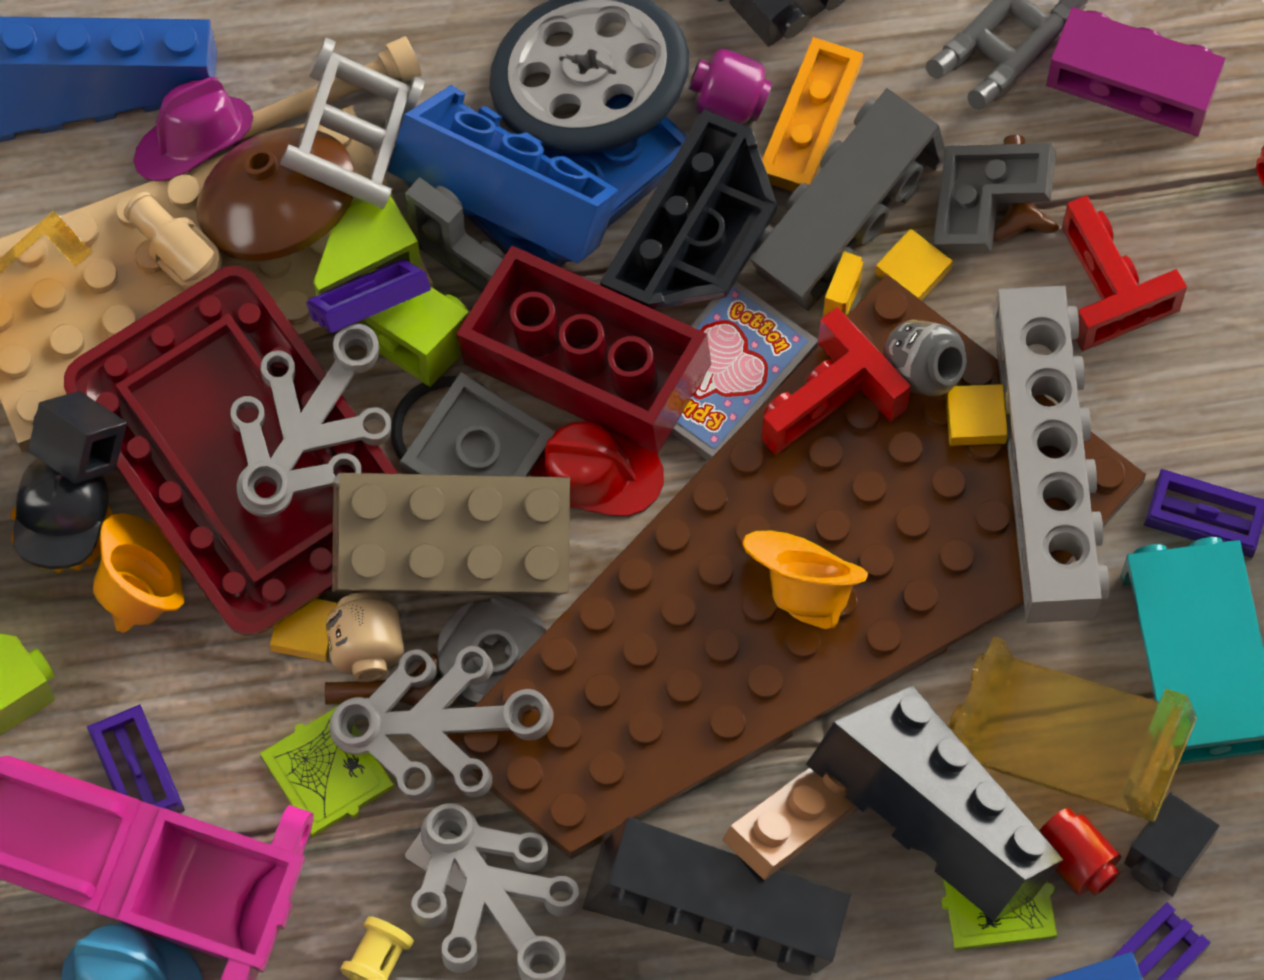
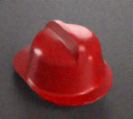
M582 421L573 422L555 431V434L550 439H547L545 451L532 469L531 477H570V508L608 516H631L645 511L658 499L664 486V467L658 454L607 431L601 425Z

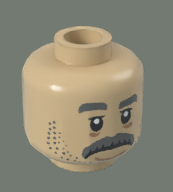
M361 592L345 596L337 603L338 607L333 609L326 619L332 664L342 673L353 675L354 680L358 682H373L383 679L388 674L387 670L399 663L405 651L398 610L394 605L384 601L382 596L376 593Z

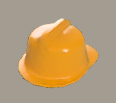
M127 513L109 516L101 526V561L94 578L93 593L97 601L112 614L116 630L125 633L134 625H149L165 611H176L184 604L180 562L154 524L139 516Z
M755 531L746 535L742 543L746 553L769 568L772 596L778 608L789 612L791 616L799 621L825 630L834 628L838 623L840 613L843 612L848 603L853 585L866 581L868 573L864 568L843 561L819 545L788 533Z

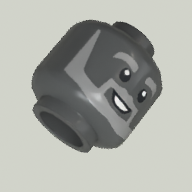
M914 319L900 323L889 334L883 350V356L911 385L910 392L937 397L950 392L959 382L966 369V352L960 335L951 327L943 324Z

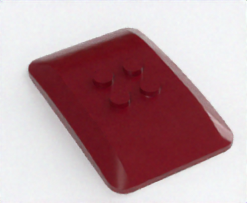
M226 266L213 272L76 358L67 367L64 374V390L66 394L81 391L127 422L116 470L226 625L241 635L256 636L271 629L332 588L333 487L329 486L294 494L289 506L274 516L260 517L248 512L241 505L237 496V481L241 472L248 466L241 434L231 423V406L238 398L243 396L255 397L263 404L265 422L261 429L271 459L283 441V436L271 387L265 384L261 376L262 359L268 353L277 350L284 351L293 358L295 363L293 384L300 412H302L327 373L258 277L247 268ZM281 362L273 363L267 369L268 373L274 377H282L289 370ZM341 394L322 424L356 417L357 415ZM244 408L238 412L237 417L244 423H251L257 419L258 412L253 408ZM362 440L304 452L292 469L329 464L335 455L348 453L359 460L361 473L399 474L379 445H368ZM340 465L333 473L337 476L339 473H355V470L349 465ZM262 482L255 488V493L262 498H269L276 492V487L269 482Z

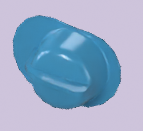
M107 924L94 929L84 939H78L63 963L61 980H203L198 963L185 949L168 941L143 935L138 929L125 924Z

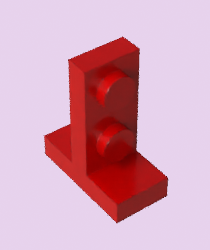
M1087 195L1067 203L1062 230L1101 298L1100 301L1078 310L1079 335L1078 339L1075 340L1082 352L1180 311L1187 285L1178 269L1139 284V276L1134 263L1127 255L1121 256L1113 242L1114 233L1106 214L1101 210L1096 212Z
M838 307L821 318L817 344L831 359L824 361L811 372L807 378V384L792 395L789 392L780 394L764 410L761 440L775 455L860 391L865 394L890 422L908 408L911 385Z

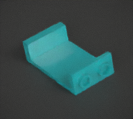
M1207 537L1192 542L1189 547L1167 549L1164 545L1152 544L1136 549L1133 554H1127L1120 577L1122 586L1131 585L1161 729L1155 744L1159 767L1264 754V648L1240 540L1223 542L1218 537Z

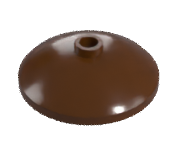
M281 128L253 136L223 156L207 176L197 200V219L202 231L224 255L246 261H265L291 255L312 245L336 226L348 210L353 196L280 165L288 144L295 147L298 146L303 128ZM317 130L310 153L356 173L353 161L342 143L333 136Z

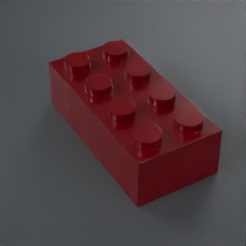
M511 246L456 334L465 365L585 421L601 425L607 431L656 454L660 452L711 366L707 333L514 246Z

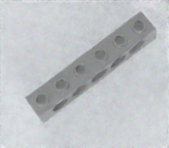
M1065 285L998 289L993 319L1000 384H1003L1008 432L1007 449L1026 623L1095 620L1101 599L1109 598V573L1106 564L1098 565L1096 546H1102L1103 522L1101 512H1092L1090 493H1096L1097 471L1095 460L1085 459L1083 441H1090L1091 420L1088 407L1080 408L1078 390H1083L1085 385L1082 356H1073L1072 339H1078L1079 335L1078 310L1076 306H1068ZM1041 344L1048 347L1052 353L1038 355L1032 352L1028 346ZM1048 395L1053 397L1058 404L1050 407L1043 406L1037 403L1033 397ZM1053 446L1060 449L1065 456L1056 459L1049 458L1043 455L1039 448ZM1060 498L1066 501L1071 508L1066 511H1056L1048 507L1044 500ZM1056 550H1064L1071 553L1077 562L1061 564L1055 561L1050 553Z

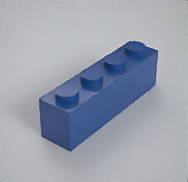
M0 17V142L15 139L14 133L39 128L41 133L63 129L62 124L94 117L96 122L116 119V113L138 108H143L145 112L160 110L163 98L173 88L192 80H204L216 76L217 48L210 19Z
M453 85L448 86L404 114L387 172L403 179L409 188L419 177L434 188L443 186L460 200L463 214L478 215L498 225L499 229L510 237L527 239L546 248L550 256L561 261L578 264L600 247L619 191L618 189L565 156H556L550 159L543 154L542 141L529 133L511 134L499 126L502 116L486 106L479 108L478 113L463 104L465 93Z

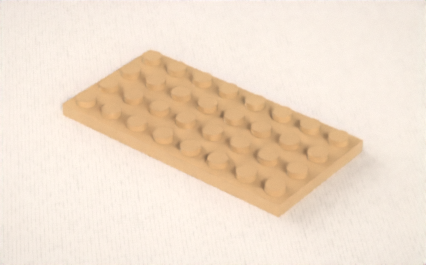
M352 106L341 109L357 117ZM305 123L293 128H304ZM319 125L317 130L333 136L346 148L353 161L356 173L369 179L375 159L371 147ZM227 153L206 160L190 172L176 176L171 180L161 182L150 181L0 238V400L21 452L29 448L33 420L39 402L66 395L64 390V374L67 367L76 358L186 290L175 283L151 259L149 254L150 241L133 223H130L124 217V209L127 203L135 195L141 192H149L156 202L174 219L186 217L200 228L196 210L201 187L214 166ZM384 177L382 185L389 187ZM390 193L392 199L394 200L395 204L397 205V203H396V201H395V199H394L392 193ZM332 229L312 245L282 258L265 261H246L221 253L222 261L227 266L247 268L258 277L304 343L330 333L326 327H321L318 321L314 322L311 320L306 302L309 301L308 299L316 296L313 281ZM420 256L421 267L419 268L426 272L430 287L433 288V282Z

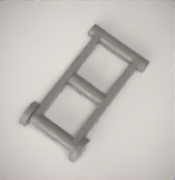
M325 37L308 76L319 81L298 146L295 147L288 144L280 165L384 209L392 189L382 185L399 124L404 114L415 108L425 81L414 77L408 86L332 52L336 42ZM334 77L392 102L384 129L326 104ZM319 125L377 150L369 179L310 153Z

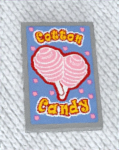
M738 282L734 283L727 297L713 299L690 325L707 333L711 366L670 433L707 461L717 453L818 347L817 338Z

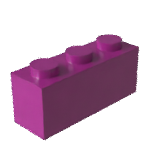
M1072 7L1051 58L1046 86L1199 137L1218 86L1226 57L1214 54L1211 50L1201 45H1186L1162 37L1161 34L1150 28H1135L1111 20L1107 15L1098 11H1083Z

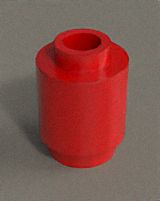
M1067 807L1055 814L1039 829V832L1063 858V861L1055 871L1077 895L1090 891L1094 896H1097L1119 877L1121 872L1115 866L1121 859L1120 853L1084 814L1076 815Z

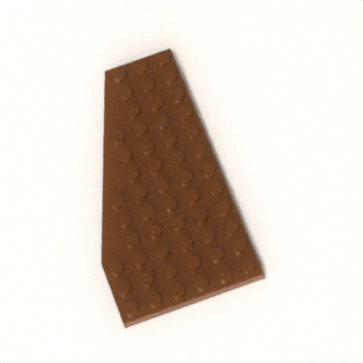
M887 274L847 315V318L882 355L889 334L900 323L914 319L947 325L960 335L964 343L967 359L966 369L955 386L1000 384L998 359ZM818 346L474 706H504L508 698L516 691L533 689L540 692L552 707L554 717L549 731L541 738L535 740L518 738L511 730L449 733L447 737L469 758L479 759L489 768L493 776L490 791L567 857L570 859L575 858L605 841L628 817L637 820L714 776L716 779L793 737V732L869 690L874 692L946 652L948 646L1024 605L1007 441L1006 444L950 446L945 394L936 397L910 392L907 410L890 422L865 394L860 391L775 455L761 440L764 410L780 394L789 392L792 395L807 384L806 381L811 372L824 361L831 359ZM1044 395L1033 397L1037 403L1043 406L1050 407L1056 405ZM1091 432L1090 441H1083L1085 459H1094L1097 471L1096 493H1090L1092 512H1101L1104 527L1144 483L1146 473ZM1053 446L1039 448L1040 452L1049 458L1056 459L1065 456L1060 449ZM1060 498L1044 500L1048 507L1056 511H1066L1071 508L1066 501ZM755 531H776L804 538L819 545L843 561L864 568L868 573L866 581L853 585L848 603L843 612L840 613L838 623L834 628L825 630L804 623L791 616L789 612L778 608L772 596L770 570L746 553L742 545L746 535ZM1056 550L1050 553L1051 557L1061 564H1071L1076 559L1071 553L1064 550ZM527 711L522 717V725L526 727L535 725L540 719V711ZM473 769L468 772L479 782L482 780V770Z

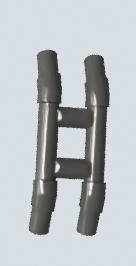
M992 0L962 33H958L949 43L943 46L939 53L927 61L926 71L931 77L939 79L950 70L957 69L968 60L976 48L999 64L994 71L985 77L983 82L968 93L967 99L969 104L974 109L981 110L992 101L1001 98L1014 86L1022 73L1062 32L1071 8L1084 10L1088 0H1060L1049 15L1029 0ZM1009 13L1034 30L1016 50L992 33Z

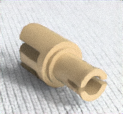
M141 192L127 203L124 209V217L130 223H133L150 241L149 254L151 259L180 287L188 289L218 269L227 266L222 261V254L216 245L192 220L186 217L174 219L156 202L149 192Z

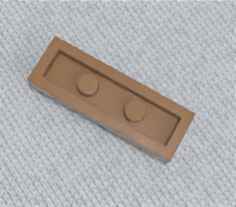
M808 768L733 823L722 841L759 876L766 880L859 808L845 798L849 789L830 773L821 778L812 769Z

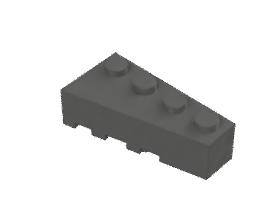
M888 88L884 90L877 100L870 98L864 103L854 119L856 127L844 142L837 140L828 148L820 162L821 171L809 185L802 183L793 192L786 204L788 212L776 227L772 225L767 227L753 251L754 255L750 258L758 275L807 311L829 289L843 252L856 255V252L851 248L857 241L862 244H866L869 241L872 242L885 227V221L889 215L888 207L894 201H901L906 204L919 190L917 182L925 166L928 165L936 171L944 162L945 146L939 125Z

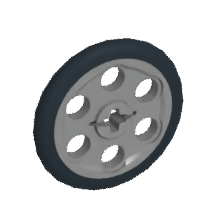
M549 0L533 8L517 21L500 42L491 65L489 89L495 110L502 116L501 119L505 125L516 134L529 133L542 141L543 149L567 154L599 153L623 146L641 137L668 115L680 98L689 74V49L684 33L673 17L651 0ZM616 22L625 25L623 31L616 36L603 37L598 35V31L608 23ZM557 32H568L573 35L571 40L562 46L553 47L546 44L547 39ZM641 53H649L656 57L653 63L644 68H633L628 65L634 56ZM544 72L550 75L548 81L541 86L527 87L523 85L526 77L533 73ZM618 94H627L633 97L632 102L622 109L614 110L605 106L611 97ZM571 103L580 106V110L571 118L558 119L553 116V112L563 104Z

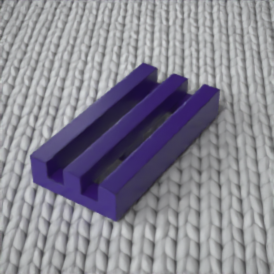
M401 259L308 299L309 301L306 302L311 320L314 322L318 321L321 327H326L327 331L333 333L431 290L425 271L407 260Z
M1161 469L1144 526L1194 541L1207 537H1218L1223 542L1240 540L1243 556L1253 558L1264 524V499ZM1166 489L1253 515V519L1250 521L1221 512L1218 508L1201 503L1197 505L1165 495Z
M141 704L87 726L113 791L128 796L103 737V734L114 731L143 802L177 813L185 811ZM134 721L167 796L166 799L156 802L124 727Z
M1166 902L1111 958L1132 951L1135 955L1165 924L1172 931L1138 964V968L1143 979L1182 940L1189 948L1158 979L1177 980L1207 950L1211 942L1203 935L1199 937L1192 930L1193 925L1185 918L1181 920L1174 913L1175 909Z

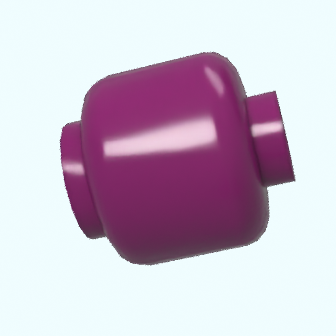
M722 48L713 54L709 62L699 59L688 89L697 92L695 107L698 113L701 114L705 109L738 124L745 125L749 119L756 122L760 117L770 93L772 81L765 79V68L760 62Z

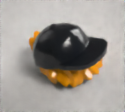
M39 459L27 467L23 473L16 495V506L10 512L11 519L15 521L11 543L14 544L15 550L23 561L40 567V569H54V571L60 573L65 568L79 571L83 567V562L87 566H91L95 559L101 556V526L109 516L113 515L108 505V486L103 475L75 484Z

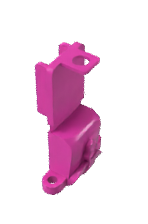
M12 756L0 757V880L119 920L125 925L159 939L225 960L227 964L221 980H256L258 973L264 972L279 930L285 929L293 904L290 900L306 860L302 854L312 829L314 815L312 812L289 805L280 819L272 843L268 844Z

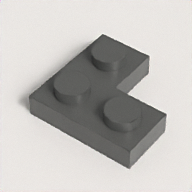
M1052 144L946 146L933 240L934 247L944 254L992 253L998 203L1051 202L1056 151Z
M419 177L405 192L409 226L418 240L419 249L474 288L483 292L505 255L490 242L483 241L480 244L465 233L462 204L450 190L443 186L434 188Z

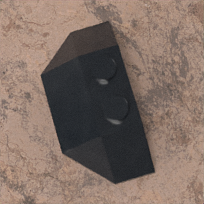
M704 109L600 281V286L651 309L727 297L777 211V203L752 129Z

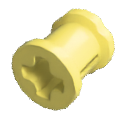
M368 916L363 924L366 933L351 961H344L340 970L350 980H387L402 951L410 950L414 940L398 927L379 918Z

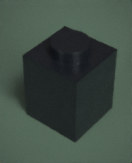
M81 391L41 401L34 416L28 452L77 484L116 471L127 422Z
M1170 792L1131 845L1124 864L1131 868V875L1141 885L1154 892H1160L1162 889L1173 897L1212 843L1220 825Z

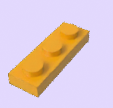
M816 37L812 38L762 158L770 185L794 192L802 183L809 185L817 176L821 159L830 145L861 69L864 53Z

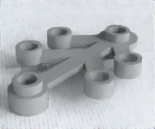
M354 323L337 332L333 342L335 362L302 412H300L293 384L295 377L293 358L288 353L279 350L272 351L264 356L261 362V376L265 384L271 387L283 436V441L271 459L261 429L265 422L263 404L252 396L240 397L232 404L230 410L231 423L241 434L248 466L239 475L237 496L241 505L248 512L260 517L274 516L289 506L294 494L329 486L333 487L334 478L336 477L333 472L340 465L351 466L355 473H361L362 471L359 460L348 453L335 455L329 464L292 470L304 452L362 440L368 445L376 446L383 444L390 437L391 418L385 410L378 407L368 408L360 416L322 424L355 373L368 371L378 359V338L368 326ZM358 345L363 347L367 353L360 360H352L346 355V350L351 346ZM281 362L289 370L282 377H274L268 373V367L273 363ZM244 408H253L258 412V417L251 423H244L238 419L237 414ZM370 419H378L384 423L385 428L378 434H371L364 429V424ZM262 482H269L276 487V492L269 498H262L255 493V488Z
M478 646L463 648L456 656L455 665L410 711L390 712L411 687L423 688L428 686L434 680L437 671L432 658L420 649L407 651L400 658L398 669L370 698L354 697L341 703L334 711L330 720V734L335 744L342 751L351 755L371 753L397 778L400 790L412 800H423L432 794L436 785L435 776L425 764L417 761L410 762L388 737L413 736L454 775L456 785L465 795L480 797L486 794L492 786L493 776L491 771L481 760L469 758L445 734L511 730L518 738L535 740L541 738L549 731L554 717L552 707L540 692L533 689L516 691L508 698L504 706L447 709L470 684H482L492 674V660ZM473 657L482 658L483 665L478 672L472 674L465 672V665L469 659ZM418 660L425 661L426 670L423 674L417 677L409 676L408 671L412 663ZM527 711H540V719L535 725L531 727L522 725V717ZM360 719L369 720V728L365 734L361 736L352 735V726L356 721ZM473 769L482 770L483 776L479 784L472 787L465 785L464 779L469 771ZM416 772L425 773V782L419 789L412 790L408 788L407 782L412 774Z
M447 803L434 808L426 816L421 826V841L425 850L431 854L422 887L413 895L411 907L413 919L421 927L435 928L446 920L448 911L444 890L455 862L467 880L452 932L442 942L441 950L444 966L451 972L465 973L476 965L478 951L475 938L485 906L518 954V974L521 980H562L566 971L563 947L551 937L536 936L509 896L543 902L549 913L554 916L565 917L574 913L578 908L579 887L577 883L567 876L546 878L491 867L485 863L479 852L511 856L515 865L520 870L534 873L543 869L548 862V843L546 839L536 832H526L519 835L479 827L474 815L458 804ZM447 831H455L460 834L459 837L454 839L440 837ZM528 847H534L541 851L535 857H526L521 854V851ZM557 891H566L571 894V898L563 902L556 901L551 896ZM427 902H434L440 906L439 909L432 913H425L419 909L421 905ZM456 947H465L470 951L463 958H455L449 954ZM540 963L547 964L552 968L550 972L542 974L535 973L531 969Z

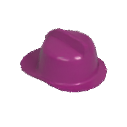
M216 77L192 80L178 85L163 98L156 119L157 125L143 136L136 147L133 162L137 173L146 180L161 182L190 172L216 153L237 143L251 129L254 118L250 106L240 98L229 96L222 83Z

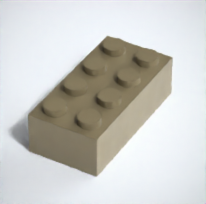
M339 473L334 478L332 593L372 592L389 594L560 596L569 593L570 477Z

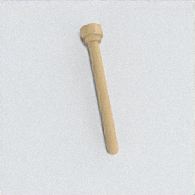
M406 36L385 44L386 50L377 54V60L363 65L402 83L411 81L414 77L422 76L418 60ZM334 77L326 104L362 90V88ZM318 85L252 112L254 118L251 129L241 140L309 112Z

